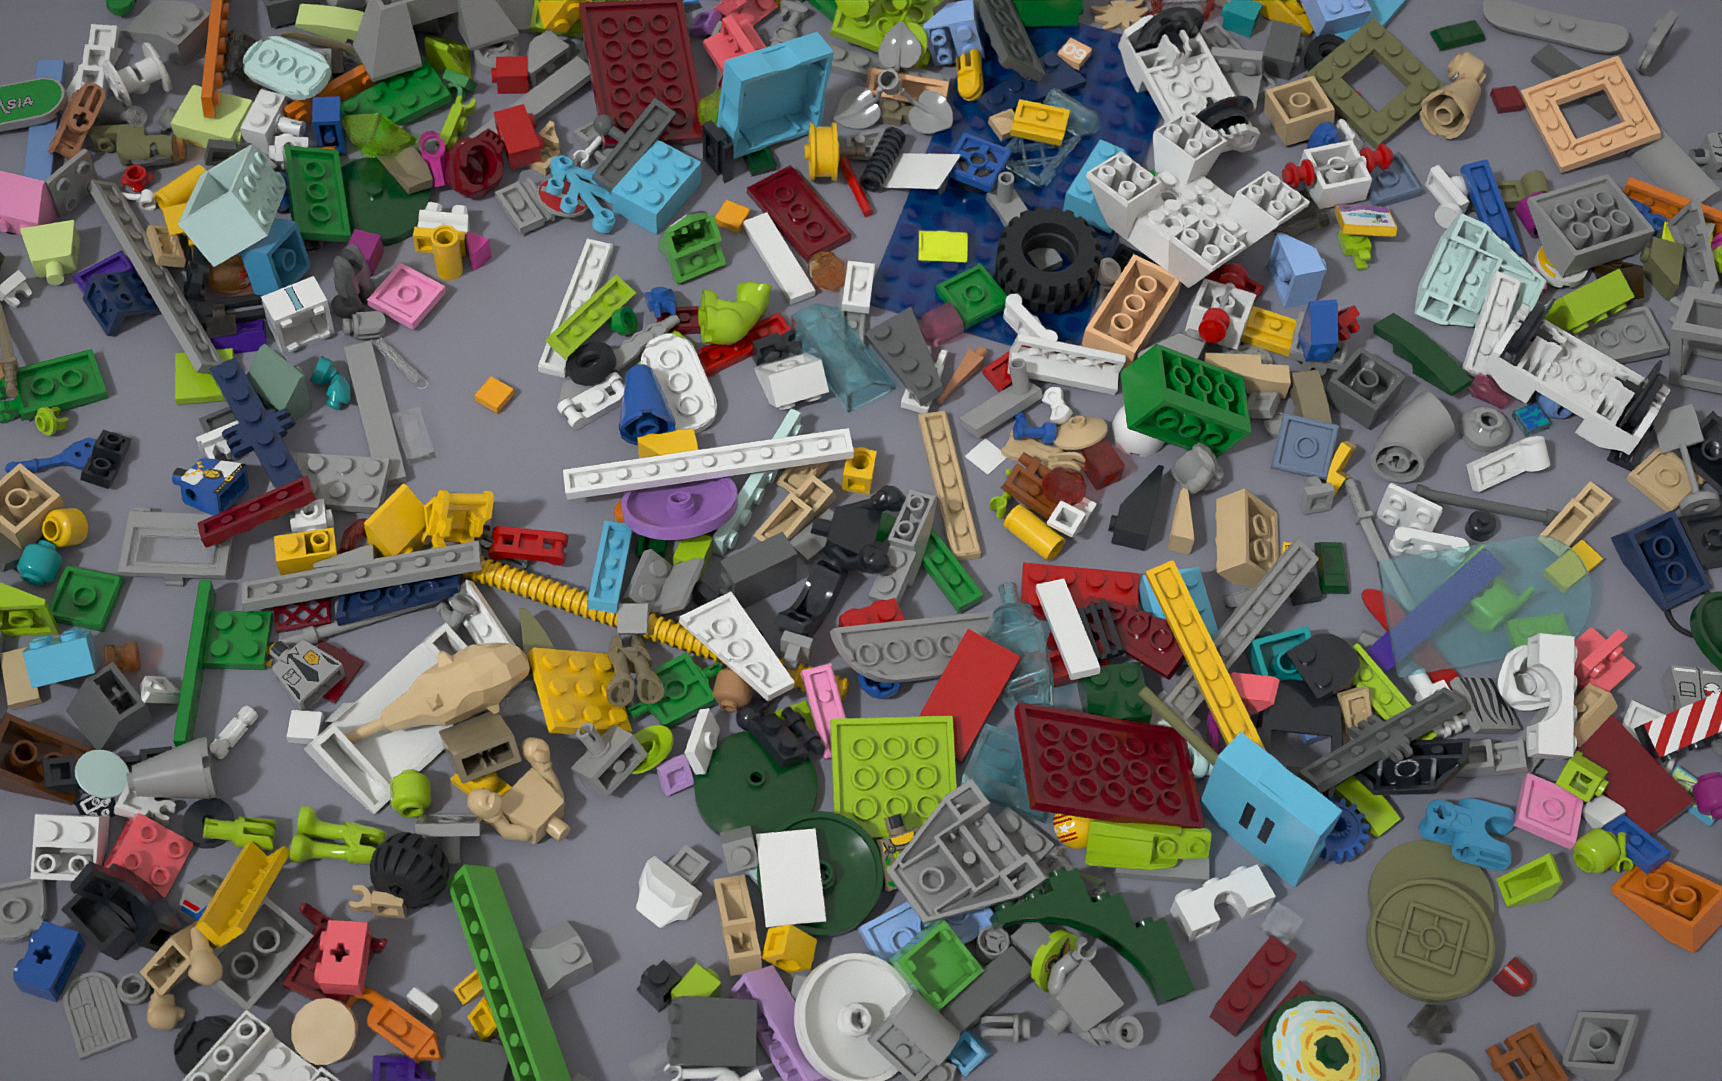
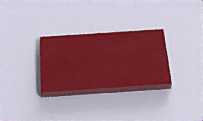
M791 165L747 187L749 197L763 213H768L776 228L807 264L821 257V254L825 255L851 241L852 234Z
M1613 715L1581 747H1576L1574 754L1580 751L1583 753V757L1608 771L1605 780L1609 781V784L1603 794L1626 810L1625 815L1651 836L1691 807L1695 802L1683 787Z

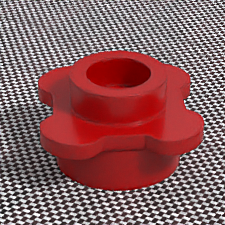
M132 165L125 170L124 176L121 177L120 181L123 186H129L134 192L138 193L144 190L147 183L154 180V176L152 173H147L143 166Z

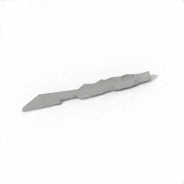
M671 315L661 322L652 323L645 330L634 333L629 340H624L620 348L613 350L616 356V366L613 371L618 372L646 349L645 346L650 340L659 335L667 334L671 328L680 323L678 316ZM569 379L562 384L559 403L567 398L572 399L599 383L578 385Z

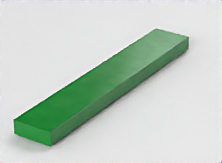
M200 580L198 584L173 736L175 747L193 741L204 674L203 657L211 610H214L216 593L211 580Z

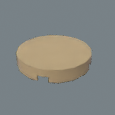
M331 998L316 999L305 1004L296 1014L292 1024L291 1040L296 1052L305 1061L316 1065L334 1064L345 1059L354 1049L358 1022L354 1012L345 1003Z

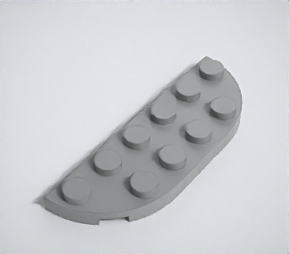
M994 611L837 627L833 628L830 634L838 653L856 672L877 682L901 683L940 678L966 631L970 629L994 641L996 620Z

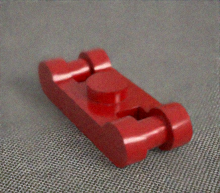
M504 526L493 528L491 538L494 542L490 545L488 555L494 560H504L505 558L548 562L554 566H561L565 563L566 554L563 551L568 545L569 537L563 532ZM513 541V545H507L505 542ZM544 544L552 545V549L544 548Z

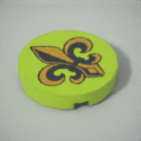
M1060 929L1051 933L1048 937L1051 940L1047 945L1042 943L1033 958L1031 978L1035 980L1034 985L1044 992H1048L1047 985L1052 966L1070 950H1076V941L1079 938L1068 930Z

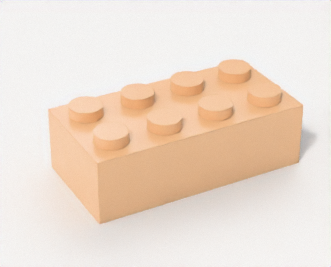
M1134 254L1086 327L1082 347L1126 355L1125 364L1122 369H1125L1138 359V353L1151 340L1178 297L1181 282L1162 267Z

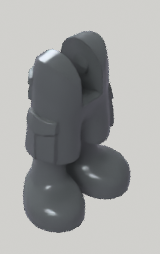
M349 244L342 250L343 257L336 256L333 260L334 283L338 295L333 298L331 307L333 313L341 318H352V314H356V312H365L364 304H368L367 299L376 290L373 281L370 279L371 273L365 256L356 245Z

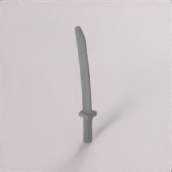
M1354 478L1348 479L1344 484L1356 510L1355 525L1361 524L1371 549L1402 607L1407 612H1410L1416 605L1382 544L1372 522L1373 511H1367L1365 508L1366 506L1357 487L1356 480Z

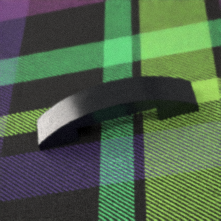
M172 746L140 749L138 756L120 758L127 765L129 772H132V765L171 750ZM75 756L42 759L46 790L63 793H87L80 787L75 777V766L77 764Z

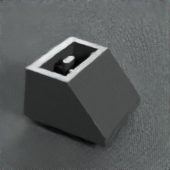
M114 662L86 678L66 709L68 715L95 750L108 751L154 721L147 704L141 700V696Z

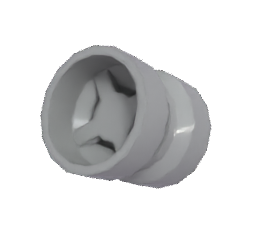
M988 926L979 933L975 953L977 960L983 966L989 965L1008 949L1009 936L1007 932L1002 928L994 930L992 926Z

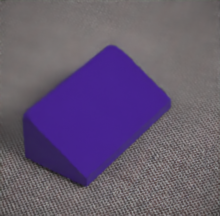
M265 320L210 326L208 328L207 336L216 350L233 348L234 354L258 351L263 344L267 345Z

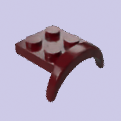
M302 903L299 911L315 926L311 932L313 938L300 951L282 985L284 988L312 1001L331 998L346 1004L351 995L323 993L319 983L315 982L317 962H322L323 951L320 950L322 931H327L328 920L333 919L321 913L310 904ZM372 937L368 965L374 954L383 952L387 945V939Z

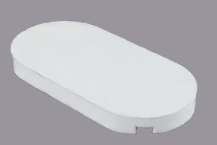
M662 334L653 338L645 346L646 349L641 356V364L643 361V365H648V367L654 370L675 418V430L694 428L695 434L704 431L713 423L716 417L717 402L694 346L689 340L684 337H677L675 334Z

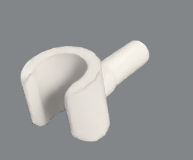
M600 136L585 150H577L574 153L573 161L576 165L582 161L581 168L586 170L589 168V157L602 142Z
M148 189L143 190L141 194L121 192L126 200L139 202V206L143 210L153 211L156 207L153 193Z

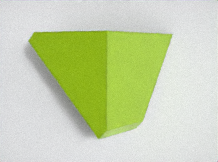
M425 38L427 60L433 69L444 73L447 68L472 79L470 49L467 45L450 38Z

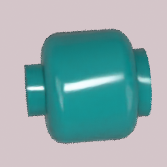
M40 540L39 544L31 543L26 545L17 564V570L21 573L20 578L40 587H43L45 583L53 582L63 562L62 556L56 551L57 546L44 540Z

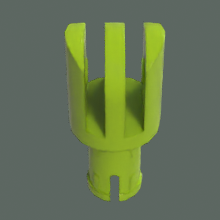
M239 816L235 821L206 818L203 838L232 841V844H235L234 847L243 848L250 842H253L261 850L272 851L274 849L277 821Z

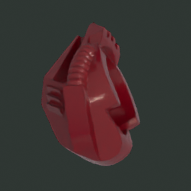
M488 128L474 138L466 137L460 139L446 153L445 176L447 184L454 191L465 198L474 199L484 196L499 186L504 172V161L500 155L504 144L500 136Z

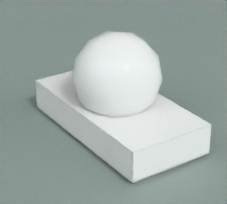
M1439 165L1432 167L1425 186L1440 204L1444 202L1455 203L1465 214L1470 201L1466 198L1469 192L1463 177L1453 176L1449 178Z

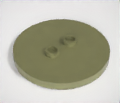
M1430 840L1411 841L1390 850L1375 867L1368 886V903L1370 912H1372L1379 899L1389 889L1399 883L1418 878L1446 881L1470 894L1483 908L1490 923H1492L1494 916V897L1490 883L1479 866L1455 859L1451 853L1452 846Z
M1418 878L1399 883L1389 889L1379 899L1368 920L1366 930L1367 947L1375 968L1391 987L1412 999L1428 1003H1446L1463 998L1481 984L1492 966L1495 955V936L1487 914L1470 894L1446 881Z

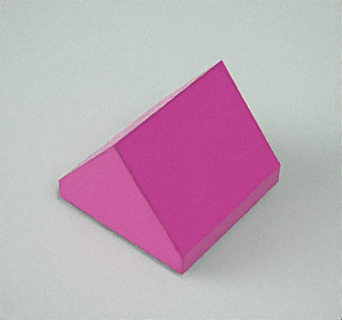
M467 232L466 240L471 269L477 270L491 257L490 242L487 238L473 232Z

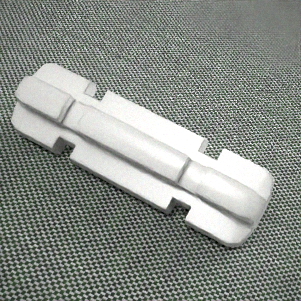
M247 705L243 706L237 713L239 717H234L218 735L220 739H215L211 743L210 749L213 757L219 760L223 759L229 752L228 747L232 748L248 730L246 726H251L255 722L258 715L253 708Z

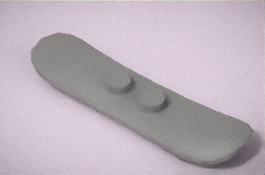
M1512 0L1483 1V15L1493 27L1504 32L1549 41L1592 53L1604 54L1619 51L1625 46L1629 38L1627 28L1620 24L1573 17L1531 7Z

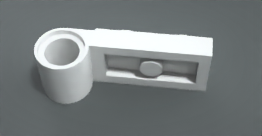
M1532 436L1468 463L1466 466L1472 490L1481 492L1524 471L1543 470L1550 466V459L1545 438L1543 436Z

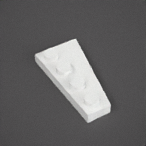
M732 592L679 617V623L767 701L794 688V680Z

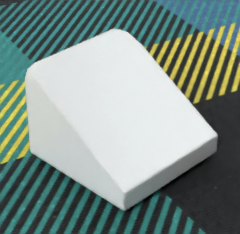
M1602 794L1601 797H1596L1583 805L1581 815L1592 828L1602 829L1624 815L1626 810Z

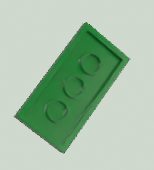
M428 60L422 62V67L397 74L342 101L341 105L346 128L358 147H361L397 129L399 125L403 126L453 100L450 92Z
M284 145L282 153L291 220L297 222L302 239L349 242L351 233L339 151L335 149Z

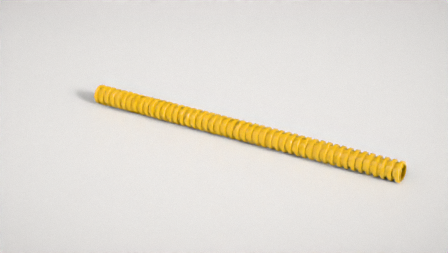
M481 556L482 570L462 573L466 579L471 577L472 581L477 582L480 580L481 584L485 585L488 583L492 588L497 586L498 590L505 588L507 593L514 591L516 596L522 594L525 599L531 597V600L534 602L540 600V603L543 605L548 603L549 607L557 606L558 610L565 609L567 613L573 611L576 616L582 614L585 619L591 617L592 621L597 622L600 620V623L603 625L609 623V627L612 628L618 624V608L617 613L587 609V591L579 592V589L576 587L571 589L567 584L562 586L561 582L553 583L552 579L545 580L543 576L537 578L534 573L528 575V572L525 570L519 572V569L516 567L511 569L510 565L502 566L501 562L494 563L492 559L486 561L483 556ZM654 613L649 615V635H643V638L649 639L651 637L653 642L660 640L662 645L669 643L671 648L678 646L680 651L687 649V653L692 654L695 652L698 657L704 655V658L707 660L713 658L714 662L722 661L679 622L674 624L672 619L665 621L663 616L657 618ZM782 657V659L779 660L784 666L786 660H784V657ZM800 663L795 671L785 668L795 682L794 689L800 687L802 692H806L801 671L814 668L813 666L806 668L804 663ZM836 674L835 680L841 702H843L850 682L848 678L845 677L842 680Z

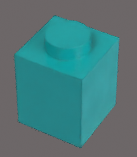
M1231 0L1230 3L1225 2L1220 15L1224 17L1222 27L1250 38L1258 23L1263 4L1253 0Z

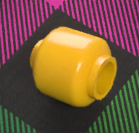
M77 508L55 509L45 517L42 532L48 542L57 547L76 546L83 543L86 539L89 525L83 512Z

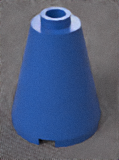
M643 364L633 366L626 373L619 422L621 438L627 443L638 446L637 437H643L652 433L673 432L676 424L654 370Z

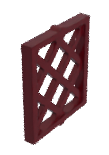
M326 597L324 600L315 599L314 601L319 603V605L313 611L306 607L311 600L304 601L302 604L300 602L293 603L298 608L292 614L285 610L289 604L273 607L277 633L301 630L310 626L316 628L330 624L331 602L329 597ZM323 607L327 610L325 618L317 614ZM302 610L310 614L304 621L296 617ZM281 613L289 617L283 624L279 623V615ZM313 617H315L316 619L319 620V621L310 622ZM292 620L298 623V624L289 625Z

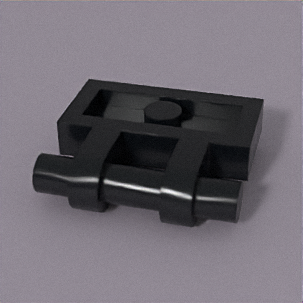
M786 707L781 712V715L785 718L784 720H781L776 713L751 719L749 722L748 730L781 768L806 761L809 753L808 750L810 749L816 755H820L825 750V746L820 740V735L815 730H810L805 724V718L799 712H794L791 707ZM793 732H797L800 737L796 738Z

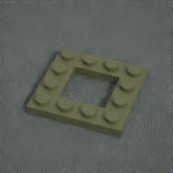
M1375 18L1367 22L1304 76V78L1315 77L1335 111L1375 150L1377 145L1383 144L1422 110L1421 103L1429 93L1445 86ZM1371 54L1407 87L1378 112L1343 80L1348 73Z

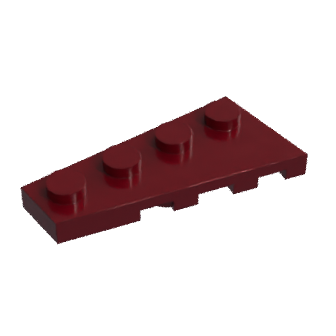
M1089 595L1081 607L1083 609L1089 608L1091 603L1097 605L1100 603L1099 600L1102 599ZM1106 600L1125 654L1170 681L1184 662L1185 657L1167 620L1151 616V613L1141 610L1139 612L1125 608L1124 605ZM1098 612L1108 643L1116 648L1104 612ZM1092 615L1087 616L1093 635L1100 638Z

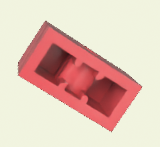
M328 920L327 931H322L320 938V950L323 951L322 962H317L315 968V982L319 983L323 993L363 996L372 939V931L368 922Z

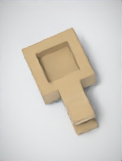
M363 885L353 886L354 895H362L363 899L359 902L350 901V910L354 912L372 911L375 916L406 919L408 908L404 906V899L386 892L373 891L371 894L368 888Z

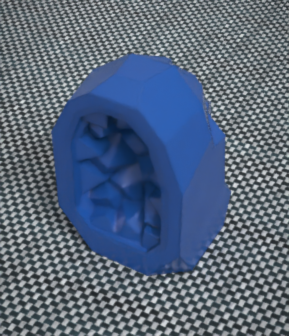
M1330 121L1318 125L1310 135L1307 145L1308 149L1340 143L1341 137L1337 127Z

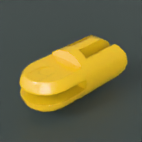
M971 49L970 53L965 52L960 57H956L958 92L964 100L969 102L977 100L982 95L984 87L981 53L978 49Z

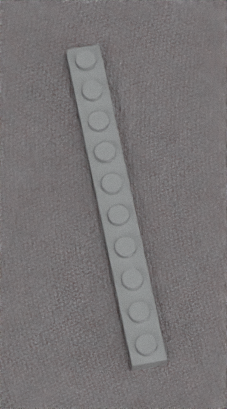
M92 179L88 186L90 193L197 373L211 374L209 368L219 365L223 361L166 266L156 265L147 234L117 184Z

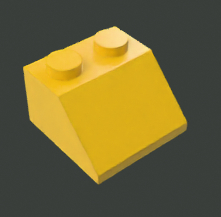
M404 483L364 522L368 543L374 546L376 558L416 552L424 545H428L432 540V536L427 534L424 505Z

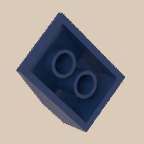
M1674 510L1656 515L1611 537L1625 567L1662 611H1666L1712 588Z

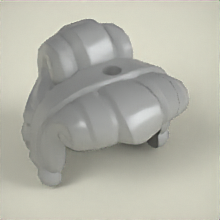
M1203 443L1195 444L1192 450L1180 457L1175 466L1170 469V474L1180 484L1179 491L1182 488L1188 489L1189 495H1193L1201 490H1214L1221 484L1224 477V472L1217 463L1215 454L1212 453L1210 447Z

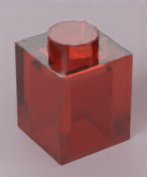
M1108 439L1083 450L1082 456H1084L1086 461L1085 463L1080 461V463L1085 465L1082 470L1096 491L1121 481L1125 465Z

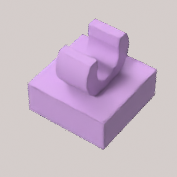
M684 754L677 757L674 756L672 759L655 766L662 790L666 796L694 785L689 762Z

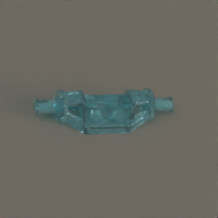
M1006 582L1007 590H1005L1003 584L998 587L1002 606L994 611L992 615L993 622L985 638L1022 658L1000 696L1003 703L1014 714L1016 722L1014 709L1018 702L1055 708L1053 706L1054 674L1043 625L1035 617L1032 605L1026 602H1019L1016 583ZM1004 626H1009V631L1003 632Z

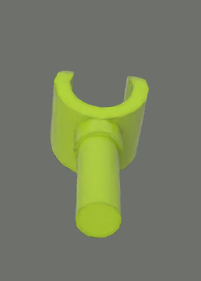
M1620 832L1618 833L1620 858L1609 867L1616 873L1620 872L1619 865L1622 861L1624 870L1630 871L1633 868V861L1626 857V833Z

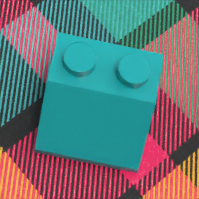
M1309 626L1252 640L1245 649L1252 674L1276 677L1280 681L1285 679L1303 680L1287 657L1286 652L1312 637Z

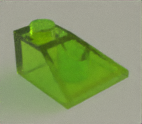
M381 113L343 115L341 119L351 143L361 149V153L367 157L376 158L381 155H390L414 145L416 142V138Z

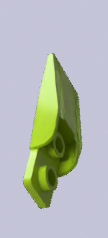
M1091 820L1089 822L1085 863L1090 866L1141 870L1171 868L1178 864V859L1208 858L1212 833L1207 828H1181L1168 825Z

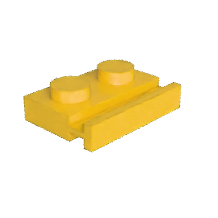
M1019 99L1010 136L1062 146L1070 117V110Z
M1253 306L1241 342L1289 357L1297 320Z

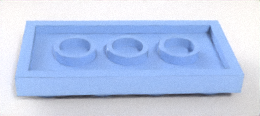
M905 902L860 926L858 931L871 955L886 962L930 923L923 924L909 903ZM985 907L942 920L946 921L965 945L978 938L979 933L984 928L992 926L989 918L993 915L990 907Z

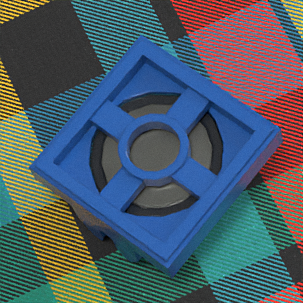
M964 132L951 153L960 154V157L947 177L957 180L960 187L968 192L981 193L986 191L991 193L992 190L997 189L998 176L1006 171V166L1012 157L1013 150Z

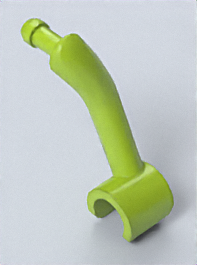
M1006 469L1005 474L1007 476L1010 474L1011 469ZM1004 491L1001 497H993L990 500L989 510H997L996 517L1003 519L1006 516L1007 503L1012 496Z

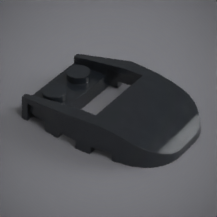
M1285 679L1279 681L1274 704L1258 712L1259 715L1255 729L1269 754L1272 731L1331 737L1330 753L1343 746L1341 710L1337 697L1334 694L1318 703L1303 680ZM1284 766L1292 774L1300 778L1298 771L1303 769L1302 767ZM1335 786L1321 794L1328 799L1329 796L1334 795Z

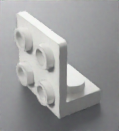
M1390 483L1375 517L1382 520L1385 524L1397 528L1408 527L1432 532L1443 512V508Z

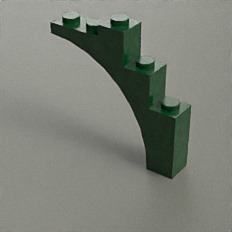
M1062 867L1048 873L1049 879L1042 884L1045 894L1040 889L1024 896L1026 901L1015 905L1013 900L995 907L997 912L989 918L994 930L1016 924L1048 923L1067 926L1090 934L1112 947L1133 966L1147 984L1158 1006L1195 990L1165 918L1154 921L1153 917L1150 916L1136 922L1134 925L1122 894L1118 893L1111 896L1108 891L1090 899L1078 868L1067 871L1066 867Z

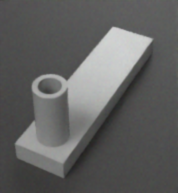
M1010 172L1000 173L997 189L992 190L991 193H986V200L1004 227L1008 226L1009 221L1013 217L1018 216L1020 218V213L1028 210L1013 188L1014 176ZM1038 248L1024 255L1032 266L1042 271L1050 272L1062 267L1063 260L1055 249Z

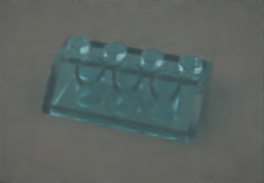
M814 303L791 315V329L796 331V341L802 342V349L805 353L822 360L827 384L848 413L896 389L894 382L845 315H843L839 307Z

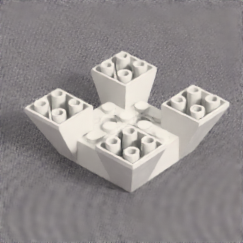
M1185 111L1156 129L1153 133L1155 176L1121 151L1088 171L1086 178L1107 226L1190 288L1309 205L1310 201L1269 171L1237 191L1233 199L1232 196L1205 178L1226 145L1227 140L1197 119L1196 116Z

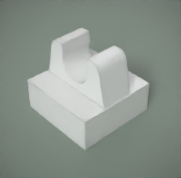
M19 270L0 285V302L5 301L14 308L20 305V301L15 297L16 293H22L27 299L32 294V291L25 282L26 277Z

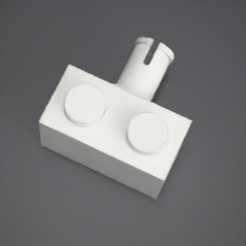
M261 89L240 130L244 142L253 144L264 154L269 155V145H274L275 136L285 133L303 137L306 131V122L285 117L283 107L288 105L286 96Z

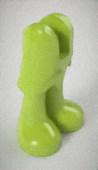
M302 805L297 822L298 834L293 836L291 843L290 861L292 863H303L309 859L323 858L347 860L348 864L370 865L376 848L360 845V843L380 845L387 838V833L379 828L361 825L354 821L351 823L344 820L345 825L327 823L318 819L313 807ZM310 838L343 840L345 845L313 841Z

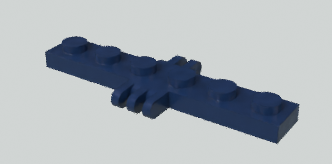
M236 357L209 368L212 378L238 424L225 429L221 433L223 438L227 440L228 447L232 449L233 456L238 458L254 451L275 489L303 477L282 440L287 435V430L296 424L294 419L290 417L289 410L285 408L277 412L275 409L266 411Z

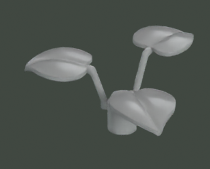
M900 21L893 26L880 45L879 60L885 68L889 69L883 70L878 76V84L880 86L877 88L876 97L874 98L871 90L866 87L856 86L849 89L842 96L836 113L833 116V119L840 125L850 129H866L873 126L881 117V109L876 103L880 100L883 92L888 95H895L900 92L908 101L915 105L909 112V121L914 130L921 134H934L949 129L953 125L951 107L940 93L926 90L921 93L918 101H916L902 87V82L897 72L900 71V67L906 69L913 67L919 61L922 53L918 38L908 29L904 22Z

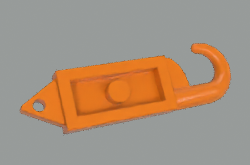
M364 987L363 996H350L346 1003L350 1009L359 999H366L373 1004L367 1017L368 1026L416 1063H419L420 1060L442 1061L443 1058L437 1042L439 1036L397 1004L369 987Z

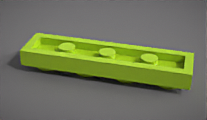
M616 274L552 332L545 341L563 359L567 360L612 318V313L615 310L626 305L636 292Z
M1358 643L1355 644L1352 648L1359 657L1360 670L1357 682L1353 687L1366 686L1369 688L1371 707L1376 714L1385 722L1411 707L1412 705L1365 650ZM1431 729L1414 740H1433L1437 734Z

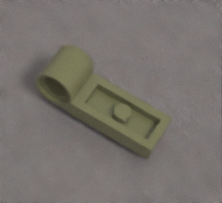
M1539 170L1526 173L1521 180L1496 182L1506 208H1515L1523 198L1532 193H1546L1550 191L1544 173ZM1468 195L1471 208L1475 210L1470 195Z

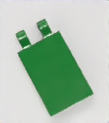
M92 349L19 367L20 372H16L18 395L10 401H2L7 395L5 378L0 379V423L11 422L18 415L21 416L22 421L35 418L38 409L42 407H59L60 411L108 399Z

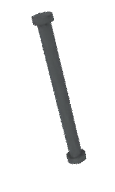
M1417 484L1415 489L1416 495L1428 501L1543 522L1545 526H1548L1554 517V510L1546 509V511L1426 489L1424 485Z

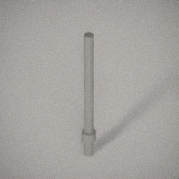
M449 598L338 626L337 622L317 628L310 626L301 629V633L281 638L279 641H283L290 648H293L301 640H306L313 645L318 643L319 639L436 604Z

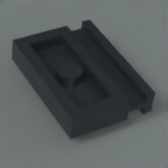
M710 120L702 124L703 160L718 176L722 175L723 182L727 183L734 176V144L732 142L727 143L728 137L721 127L718 128Z

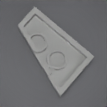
M1700 199L1692 200L1667 223L1674 242L1685 245L1683 262L1694 287L1702 288L1704 281L1717 284L1719 279Z

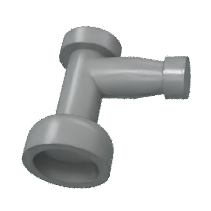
M463 593L454 594L451 600L453 612L446 603H440L436 608L444 622L458 636L460 633L458 628L464 615L472 613L476 606V601Z

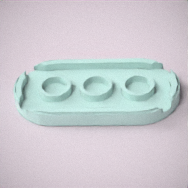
M280 36L268 37L270 40L263 41L261 39L255 42L244 55L243 64L245 66L243 69L250 80L294 100H305L317 95L325 88L331 77V67L323 55Z

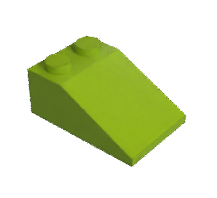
M0 582V631H2L4 638L48 634L59 635V627L45 599Z

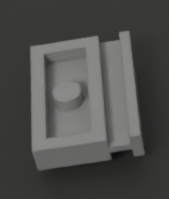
M527 177L526 181L522 183L518 181L495 191L496 200L520 235L545 225L544 222L548 220H555V215L547 211L539 203L536 197L537 187L530 177Z

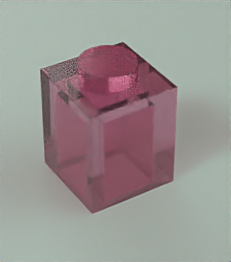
M951 301L921 315L922 326H920L922 335L926 341L931 340L934 347L964 333V324Z

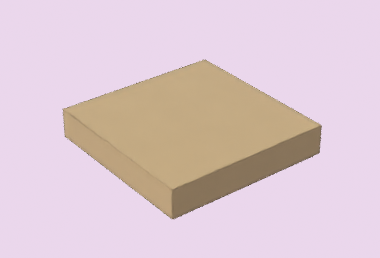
M1660 446L1629 473L1626 478L1629 483L1665 512L1675 511L1679 507L1680 501L1687 495L1692 494L1684 462L1673 452L1662 454ZM1695 473L1698 487L1700 488L1705 481Z

